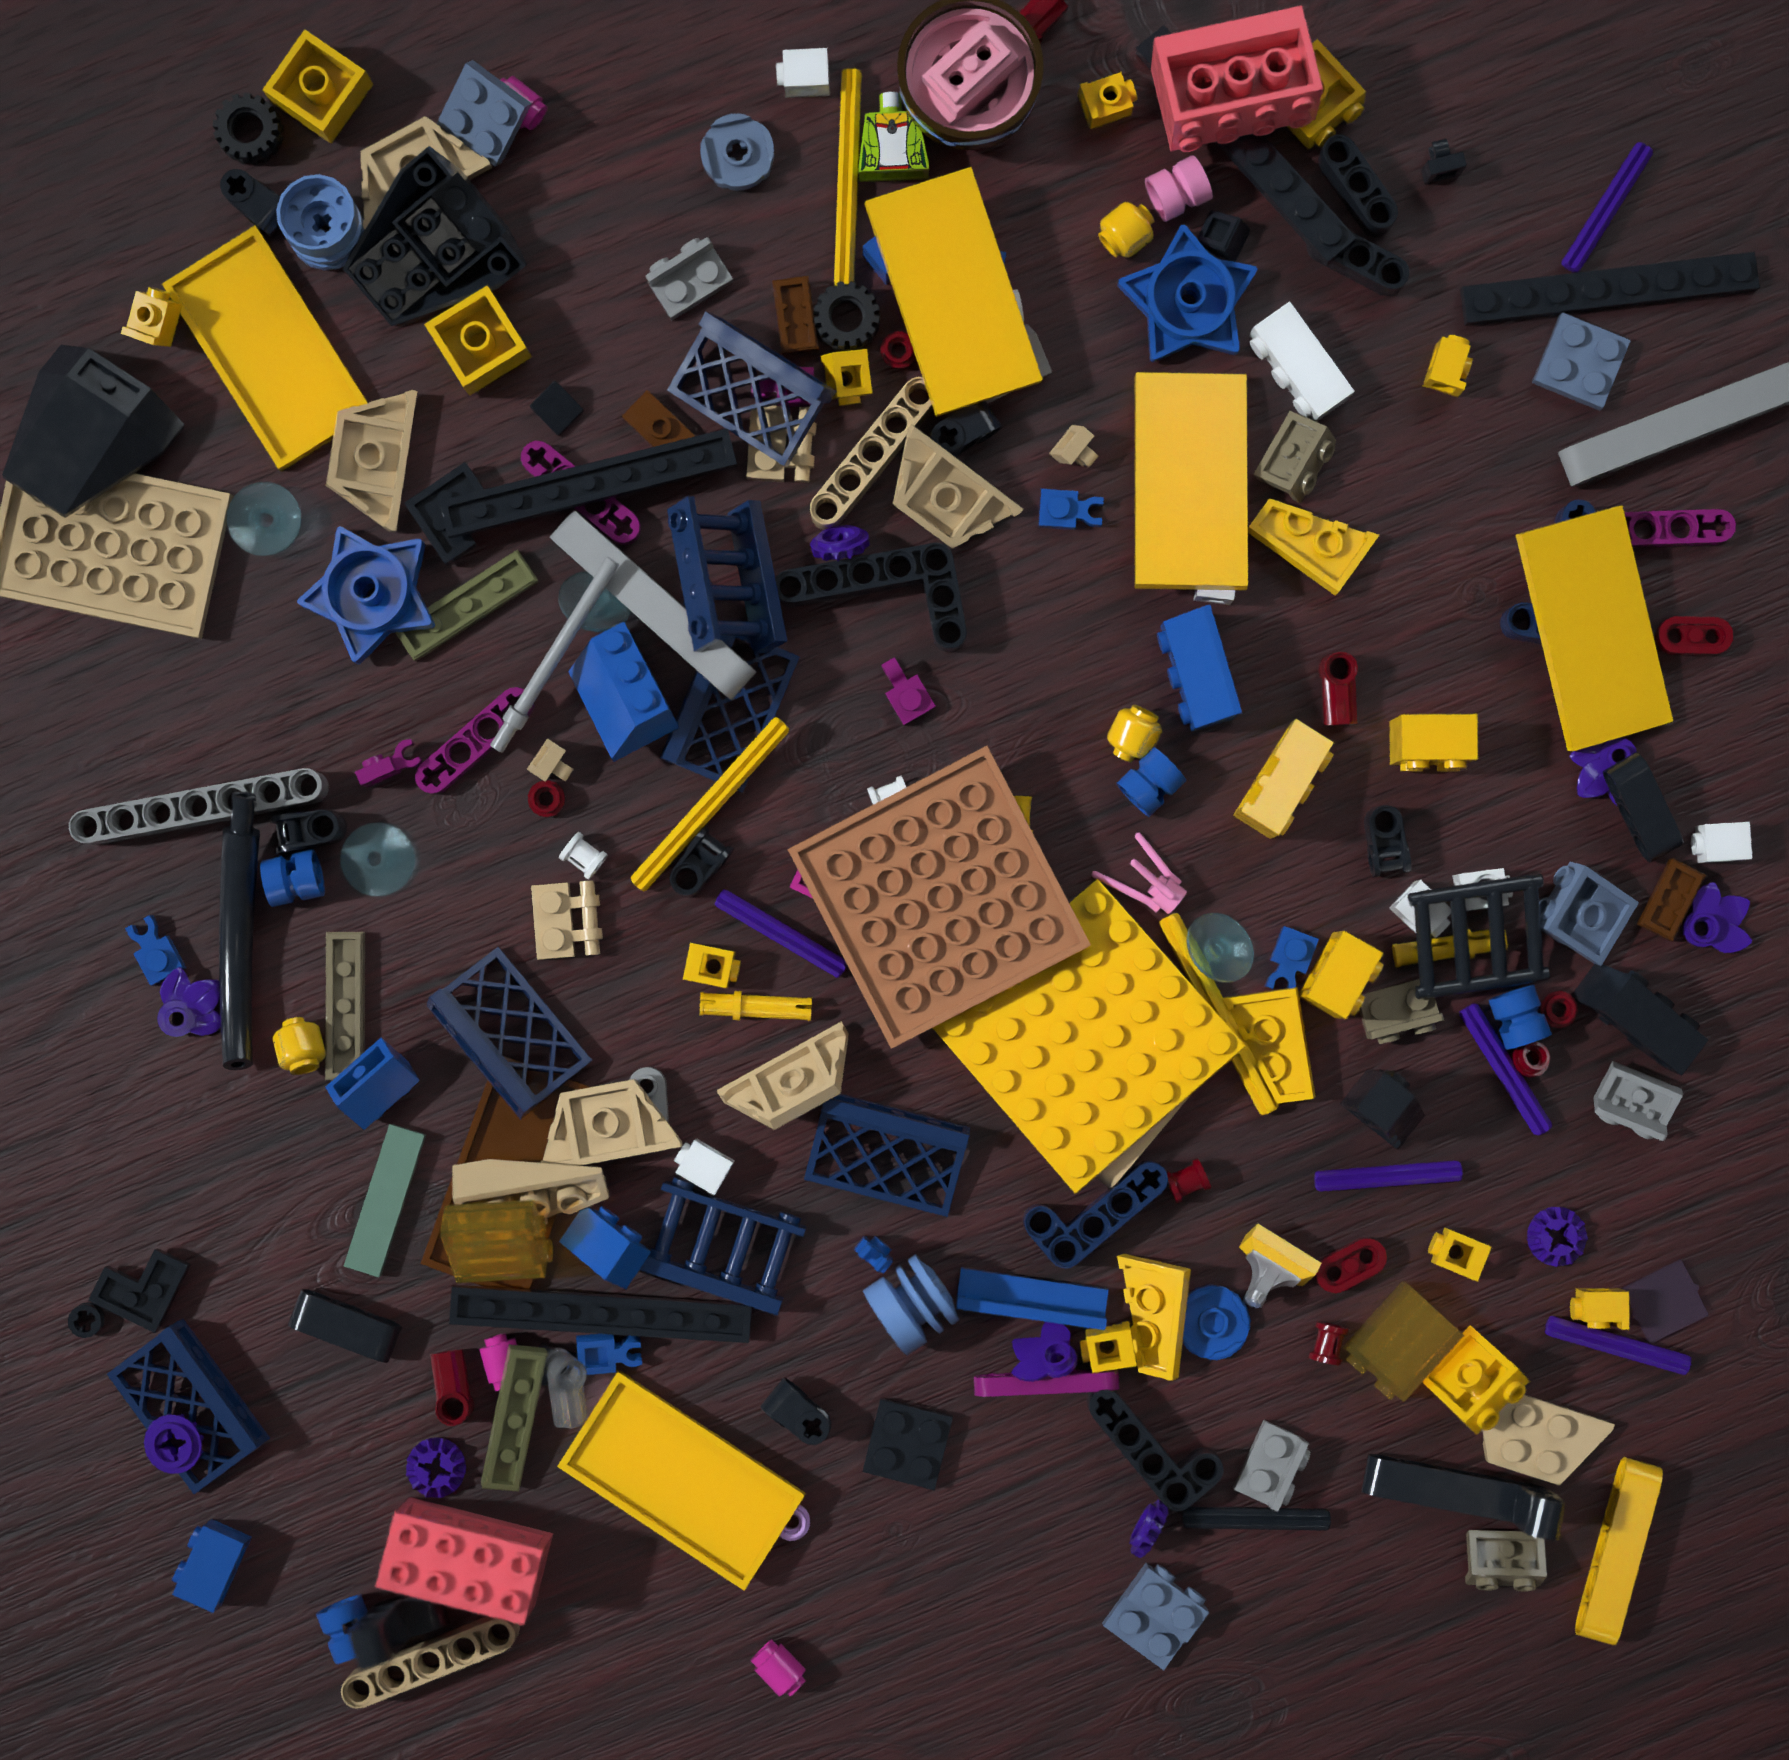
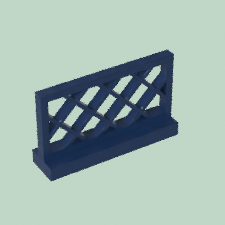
M705 311L698 324L702 329L667 391L724 428H728L730 432L781 465L788 467L824 403L829 404L836 390L727 320ZM708 339H711L718 344L721 360L704 364L702 350ZM727 350L735 356L728 357ZM743 360L748 365L750 379L734 383L729 363ZM723 366L726 385L710 389L706 370ZM756 369L764 373V375L757 376ZM699 372L703 392L690 395L683 391L681 387L687 376ZM773 379L777 382L780 397L763 402L759 382ZM752 384L756 404L739 408L735 389ZM785 388L792 391L793 394L787 395ZM728 391L732 411L719 414L714 410L711 395ZM704 398L705 404H703L697 399ZM803 398L811 406L804 418L792 421L788 401ZM781 403L785 423L768 427L764 408ZM757 410L761 430L748 433L743 428L740 414ZM733 417L735 424L727 418ZM799 425L795 432L794 427ZM787 429L789 444L782 455L773 449L770 433ZM763 435L764 442L760 441L756 437Z
M721 636V640L730 648H732L735 638L748 643L755 659L746 663L751 665L757 662L765 683L745 690L743 687L740 690L741 692L733 698L734 700L743 696L751 717L731 724L723 704L732 700L729 698L721 700L717 688L696 670L676 717L680 728L670 732L659 759L716 782L723 775L719 762L736 755L740 756L748 747H740L733 728L753 721L759 735L775 717L800 656L779 647L760 656L759 653H754L750 636ZM773 655L788 660L789 662L784 674L769 680L762 660ZM780 681L775 693L771 684ZM767 687L772 699L771 705L768 710L755 715L747 694ZM713 693L717 702L708 705ZM719 706L726 727L707 734L701 719L705 711ZM766 715L764 722L760 727L757 718ZM699 726L702 737L693 740ZM728 730L736 751L717 758L709 738ZM704 740L712 761L700 766L686 761L685 758L690 746ZM714 764L718 774L705 768ZM749 777L737 789V791L743 793Z
M499 947L445 988H440L428 999L426 1006L520 1120L592 1062V1059ZM497 960L506 971L505 984L484 982V968ZM479 973L478 981L470 980L472 977ZM510 977L513 979V981H514L517 985H510V984H509V983H510ZM461 986L478 987L476 1006L460 1005L452 993ZM482 988L504 990L502 1009L480 1007ZM509 991L522 992L528 997V1012L507 1010ZM535 1006L541 1014L533 1013V1007ZM467 1012L475 1013L474 1020ZM480 1013L501 1016L499 1035L484 1033L479 1028ZM506 1016L527 1019L525 1038L504 1035ZM532 1019L547 1021L552 1026V1041L530 1038ZM557 1034L564 1042L557 1041ZM490 1040L498 1041V1049ZM503 1042L525 1044L523 1063L508 1062L503 1057ZM530 1045L551 1047L549 1066L528 1064ZM556 1048L571 1049L580 1061L570 1069L554 1067ZM514 1069L522 1070V1076L520 1077ZM527 1070L548 1073L547 1087L537 1095L526 1084ZM553 1073L562 1074L559 1078L553 1081Z
M839 1094L823 1103L804 1180L948 1217L970 1136V1127ZM827 1118L843 1122L849 1135L832 1144L824 1131ZM851 1124H852V1125L859 1126V1127H861V1128H859L858 1130L854 1131V1129L852 1128ZM869 1129L879 1131L885 1141L884 1145L870 1153L866 1151L858 1137ZM887 1134L894 1135V1136H898V1137H896V1138L890 1140ZM823 1139L827 1147L819 1151ZM853 1139L863 1157L845 1166L835 1149ZM904 1139H910L916 1142L922 1153L903 1162L894 1145ZM923 1143L933 1146L926 1150ZM889 1148L899 1166L881 1176L871 1158ZM941 1148L956 1151L954 1164L941 1172L930 1154ZM829 1152L840 1167V1170L830 1176L814 1172L817 1159ZM925 1158L935 1175L917 1185L907 1167ZM864 1162L868 1163L876 1177L875 1180L866 1185L855 1183L849 1173L850 1170ZM903 1171L912 1188L901 1195L892 1193L885 1180ZM951 1173L949 1183L947 1185L943 1177ZM844 1174L847 1181L839 1179L838 1177ZM939 1180L946 1192L943 1205L927 1202L921 1189ZM880 1184L883 1190L873 1187ZM916 1193L919 1199L912 1198L909 1196Z
M184 1319L167 1327L149 1343L107 1373L146 1429H148L153 1421L159 1418L151 1416L147 1410L148 1397L165 1400L163 1416L168 1413L171 1415L173 1401L190 1404L188 1419L190 1422H196L198 1406L210 1408L215 1415L213 1427L196 1424L198 1432L212 1435L210 1453L203 1452L199 1457L200 1459L209 1460L207 1476L199 1481L191 1469L179 1473L193 1494H196L270 1439ZM163 1343L171 1355L169 1367L152 1364L154 1348ZM143 1356H145V1361H144V1362H139V1361H138V1360L141 1359ZM129 1367L143 1369L141 1388L130 1386L121 1373ZM151 1371L168 1374L166 1392L149 1390ZM176 1376L187 1377L192 1383L191 1397L174 1394ZM219 1437L231 1438L240 1452L233 1457L217 1454ZM170 1440L162 1444V1446H173ZM216 1462L223 1463L216 1469Z

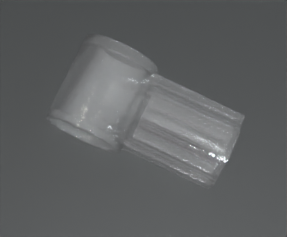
M562 1348L553 1349L547 1354L543 1373L548 1379L553 1422L558 1428L572 1429L583 1425V1422L588 1419L583 1387L587 1371L585 1366L567 1350ZM567 1367L566 1371L560 1375L561 1371Z

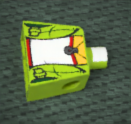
M885 92L880 94V112L865 114L859 159V182L929 179V162L922 131L913 123L907 112L902 111L900 93Z

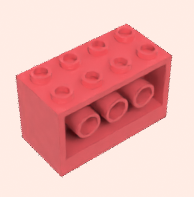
M1302 5L1154 38L1151 73L1170 151L1181 149L1182 152H1191L1199 149L1203 144L1212 142L1227 144L1237 140L1239 136L1249 134L1264 136L1272 133L1276 128L1285 126L1300 128L1308 125L1312 120H1316L1323 87Z
M409 1497L394 1513L376 1587L524 1625L536 1604L553 1533Z

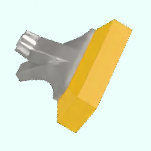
M1257 1224L1245 1235L1239 1246L1247 1255L1246 1259L1252 1268V1280L1243 1298V1302L1250 1307L1261 1308L1266 1301L1269 1291L1281 1286L1294 1287L1295 1285H1305L1317 1274L1322 1263L1260 1224Z

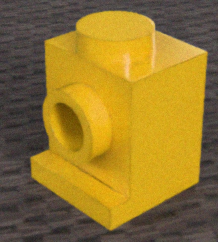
M1121 72L1091 83H1082L1078 92V97L1090 129L1132 115L1134 107L1132 102L1137 101V94L1132 80L1124 81ZM1114 91L1117 95L1114 100H1107L1103 95Z
M148 287L147 292L136 291L127 326L122 327L121 334L151 345L171 347L182 304L169 300L170 293L161 289Z
M1449 335L1448 338L1442 336L1435 346L1423 386L1458 397L1465 390L1467 384L1460 381V378L1466 380L1473 358L1467 357L1471 346L1469 345L1470 341L1456 335Z
M867 349L832 352L821 356V363H824L826 384L836 390L832 399H838L839 406L861 403L860 396L872 394ZM842 373H845L848 377L846 386H843Z
M690 943L683 980L728 988L730 981L737 982L741 961L734 959L736 952ZM712 959L718 960L721 964V969L716 974L710 973L707 969V964Z
M1444 1227L1442 1234L1437 1232L1434 1234L1428 1248V1253L1433 1255L1432 1263L1478 1282L1492 1247ZM1453 1245H1458L1461 1249V1253L1457 1258L1449 1256L1450 1248Z
M1576 1288V1297H1572L1570 1301L1572 1320L1587 1322L1588 1328L1608 1329L1610 1328V1322H1613V1326L1622 1330H1629V1292L1621 1288Z
M1129 1321L1106 1326V1330H1085L1086 1340H1080L1079 1342L1083 1363H1091L1092 1373L1137 1366ZM1111 1340L1114 1343L1110 1350H1103L1100 1347V1343L1103 1341Z

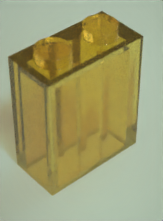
M534 1200L445 1206L440 1236L456 1283L545 1278L547 1262H552L553 1260L552 1241L545 1238L544 1215H538Z
M1402 1281L1347 1341L1343 1348L1350 1353L1346 1360L1362 1375L1367 1370L1370 1371L1378 1379L1374 1386L1389 1400L1396 1395L1405 1402L1464 1335L1410 1285Z

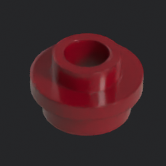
M893 332L882 341L881 357L889 367L904 369L910 366L916 359L907 333ZM895 346H903L906 349V353L902 357L894 356L892 349Z
M539 781L532 786L528 793L529 807L535 814L541 817L555 816L564 807L565 793L560 785L553 781ZM545 792L552 793L554 797L552 804L549 806L542 805L540 801L542 794Z
M1554 991L1547 994L1542 999L1539 1009L1541 1014H1545L1548 1025L1553 1028L1569 1026L1574 1022L1578 1013L1575 999L1563 991ZM1557 1002L1561 1003L1564 1007V1012L1559 1017L1552 1013V1006Z
M1533 1042L1515 1048L1513 1062L1516 1069L1522 1075L1534 1078L1542 1075L1547 1070L1550 1054L1542 1043ZM1526 1054L1532 1057L1533 1065L1527 1060Z

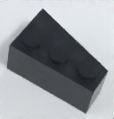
M1594 964L1571 996L1578 1004L1594 1009L1600 1014L1599 1020L1606 1025L1612 1024L1627 1037V1041L1660 1066L1682 1076L1708 1042V1039L1697 1031L1700 1028V1024L1684 1013L1678 1015L1672 1010L1675 1004L1665 995L1659 992L1653 994L1646 987L1649 985V982L1637 972L1630 970L1627 974L1603 964L1602 966Z
M1367 1069L1340 1103L1341 1106L1397 1150L1425 1116L1416 1097L1407 1090L1411 1084L1396 1072L1384 1071L1382 1069L1379 1071Z

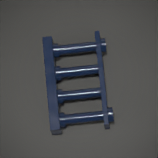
M687 496L667 509L668 524L672 533L688 618V631L691 636L694 652H700L720 641L721 636H750L754 653H767L787 642L761 502L759 500H747L728 512V516L697 514L694 496ZM700 529L730 531L735 551L704 549ZM707 565L737 566L741 586L711 585ZM714 600L744 601L748 621H718Z
M674 1177L672 1182H663L661 1190L671 1193L672 1196L655 1248H650L651 1253L639 1270L778 1315L784 1297L777 1295L778 1289L775 1286L792 1234L804 1236L806 1226L800 1225L801 1218L785 1212H780L779 1217L694 1190L695 1184L682 1178ZM687 1198L708 1206L690 1260L686 1259L685 1264L670 1260L672 1254L669 1253ZM723 1210L742 1216L743 1219L726 1271H721L720 1276L706 1272L707 1266L704 1263L721 1211ZM760 1222L778 1228V1232L762 1281L757 1283L754 1288L741 1284L743 1278L740 1277V1273L756 1224Z

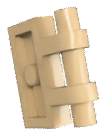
M782 406L764 408L768 427L785 423ZM799 407L798 419L804 418L810 407ZM757 410L751 411L749 433L761 430ZM813 422L788 467L781 465L749 444L747 480L784 482L785 468H795V482L808 483L810 469L814 468L815 456L811 455L812 436L816 435L817 424ZM799 425L794 427L795 432ZM787 429L770 433L773 449L782 455L786 449ZM763 435L756 437L760 441L764 442Z
M594 880L580 881L581 896L571 897L570 883L531 886L537 960L576 957L574 942L584 941L585 956L599 955V940L603 939L602 928H598L596 907L600 906L599 895H595ZM582 908L583 930H573L572 909Z

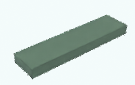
M392 1123L389 1124L344 1267L375 1277H381L426 1134Z

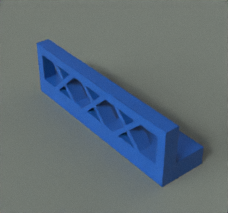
M961 1267L956 1309L1106 1330L1107 1318L1105 1317L1109 1290L1108 1288Z

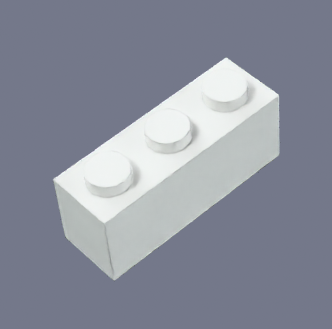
M1290 301L1253 327L1250 333L1252 338L1250 345L1260 359L1266 358L1273 367L1271 374L1274 380L1282 389L1286 387L1295 398L1293 405L1301 416L1309 417L1317 422L1347 401L1355 392Z

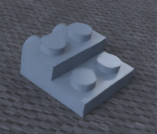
M1570 861L1568 866H1562L1555 873L1553 883L1556 886L1549 898H1543L1539 901L1541 931L1558 943L1567 945L1593 964L1602 966L1639 902L1587 866Z
M1145 1563L1102 1624L1162 1670H1165L1184 1642L1188 1643L1209 1614V1611L1203 1605L1206 1599L1190 1586L1184 1591L1173 1583L1176 1577L1160 1564L1153 1568L1148 1563Z

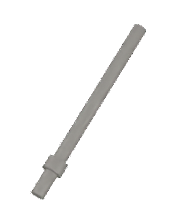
M606 557L515 706H509L502 718L505 722L490 744L495 750L503 753L517 729L522 730L529 719L528 711L620 564L615 560Z

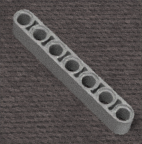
M1789 362L1559 451L1558 455L1571 487L1581 485L1788 405Z
M573 509L550 536L559 547L593 577H595L606 557L619 563L620 565L607 584L606 589L729 699L733 700L756 673L748 663L722 640L700 652H694L691 636L688 631L686 608L576 510Z
M301 768L81 810L71 817L69 832L80 843L100 845L231 820L232 809L229 806L228 798L236 790L256 795L254 815L321 802L327 796L329 784L323 774L309 768ZM313 776L317 782V788L312 795L305 796L301 791V783L305 778ZM276 783L280 788V796L275 802L269 803L265 798V790L270 784ZM203 797L206 800L207 809L203 815L196 817L192 811L193 802L197 798ZM167 804L170 809V817L165 823L160 824L156 818V811L161 805ZM130 811L134 817V822L128 830L124 831L120 826V817L124 812ZM93 818L97 823V830L93 836L88 838L84 834L83 826L88 819Z

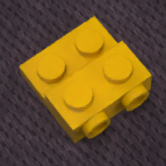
M1318 39L1312 43L1323 91L1316 120H1312L1311 123L1300 128L1287 126L1307 149H1310L1314 144H1317L1319 147L1324 146L1325 142L1336 134L1334 128L1343 120L1347 124L1356 120L1364 110L1362 105L1365 102L1366 95L1364 88Z
M1471 1325L1418 1377L1476 1435L1481 1430L1488 1431L1492 1429L1499 1421V1412L1508 1403L1515 1404L1523 1398L1526 1392L1525 1385L1529 1382L1512 1362Z

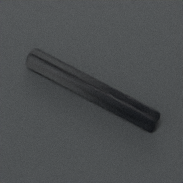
M1188 1507L1182 1512V1523L1187 1529L1327 1531L1330 1529L1331 1515L1327 1509L1280 1508L1276 1512L1270 1508Z

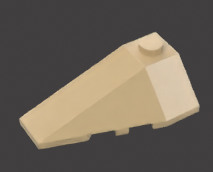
M495 1159L453 1165V1201L469 1248L508 1241L517 1237V1231L525 1227L534 1225L536 1228L548 1224L547 1218L561 1212L572 1214L609 1198L603 1170L600 1167Z

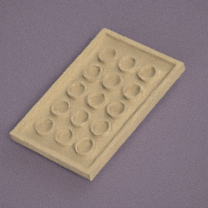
M132 474L64 518L6 480L0 507V597L202 639L233 495L154 477Z

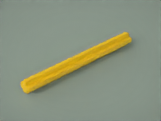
M850 68L844 69L841 76L835 286H837L838 282L842 281L844 284H849L850 281L854 282L861 71Z
M775 717L768 723L631 876V881L637 888L647 891L789 733V727L781 719Z
M1173 913L1160 921V926L1191 985L1246 1045L1231 1061L1259 1114L1266 1115L1273 1112L1279 1107V1103H1276L1256 1065L1257 1061L1247 1042L1243 1040L1230 1010L1228 1011L1223 997L1180 915Z

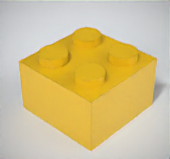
M304 29L262 90L272 104L332 144L373 83L364 69Z
M488 285L424 324L469 396L532 358Z
M1477 714L1400 715L1390 721V765H1400V772H1422L1423 769H1429V765H1437V772H1458L1460 769H1467L1468 763L1478 760Z
M1345 931L1333 932L1302 986L1299 998L1334 1018L1347 1019L1350 1014L1355 1016L1364 1002L1365 996L1361 992L1366 983H1373L1383 968L1384 964L1379 961L1383 953Z

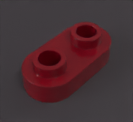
M1674 616L1663 621L1658 626L1655 637L1659 648L1667 654L1717 655L1726 651L1732 644L1733 630L1726 620L1719 617ZM1670 630L1678 632L1679 641L1677 643L1670 641L1668 636ZM1707 631L1715 633L1716 641L1714 644L1706 640L1705 635Z
M1369 1237L1359 1238L1319 1260L1322 1264L1315 1275L1316 1282L1327 1292H1343L1379 1273L1387 1261L1386 1250L1375 1239ZM1369 1249L1372 1252L1371 1260L1366 1263L1361 1262V1251ZM1332 1266H1336L1339 1269V1276L1334 1280H1330L1327 1277V1270Z

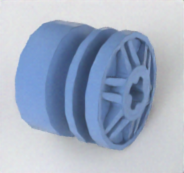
M320 174L308 175L290 183L280 196L276 209L278 225L298 258L310 267L321 270L343 267L365 231L363 228L364 219L346 187L332 177ZM324 225H326L328 228H331L326 233L324 230L320 229Z
M916 1254L908 1259L909 1264L916 1273L913 1277L910 1278L901 1265L896 1267L897 1276L901 1282V1285L897 1288L885 1277H881L863 1290L874 1312L906 1356L927 1343L925 1333L921 1327L924 1323L928 1322L938 1333L944 1331L942 1324L936 1316L937 1314L942 1312L952 1325L960 1320L955 1311L953 1298L935 1271L923 1263Z

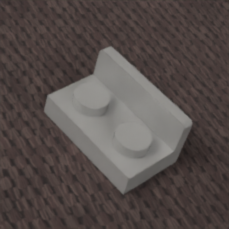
M709 237L701 241L699 238L689 241L680 249L682 253L671 260L668 257L662 258L649 268L650 273L646 275L648 284L671 321L734 282L714 250Z
M1263 1420L1233 1489L1268 1505L1270 1509L1278 1512L1281 1505L1287 1506L1292 1498L1295 1485L1291 1483L1297 1470L1302 1472L1307 1465L1311 1451L1307 1450L1309 1443L1303 1437Z

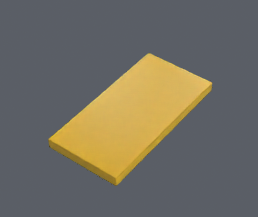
M972 167L866 200L864 204L936 417L1040 383L1043 379Z
M256 225L162 283L165 290L170 293L172 301L182 304L180 314L281 472L333 440L336 416L339 410L368 404Z
M1136 372L1135 589L1247 590L1246 374Z
M1623 506L1611 507L1516 534L1567 751H1577L1673 722Z
M622 1371L616 1373L557 1466L744 1591L806 1495L804 1491Z

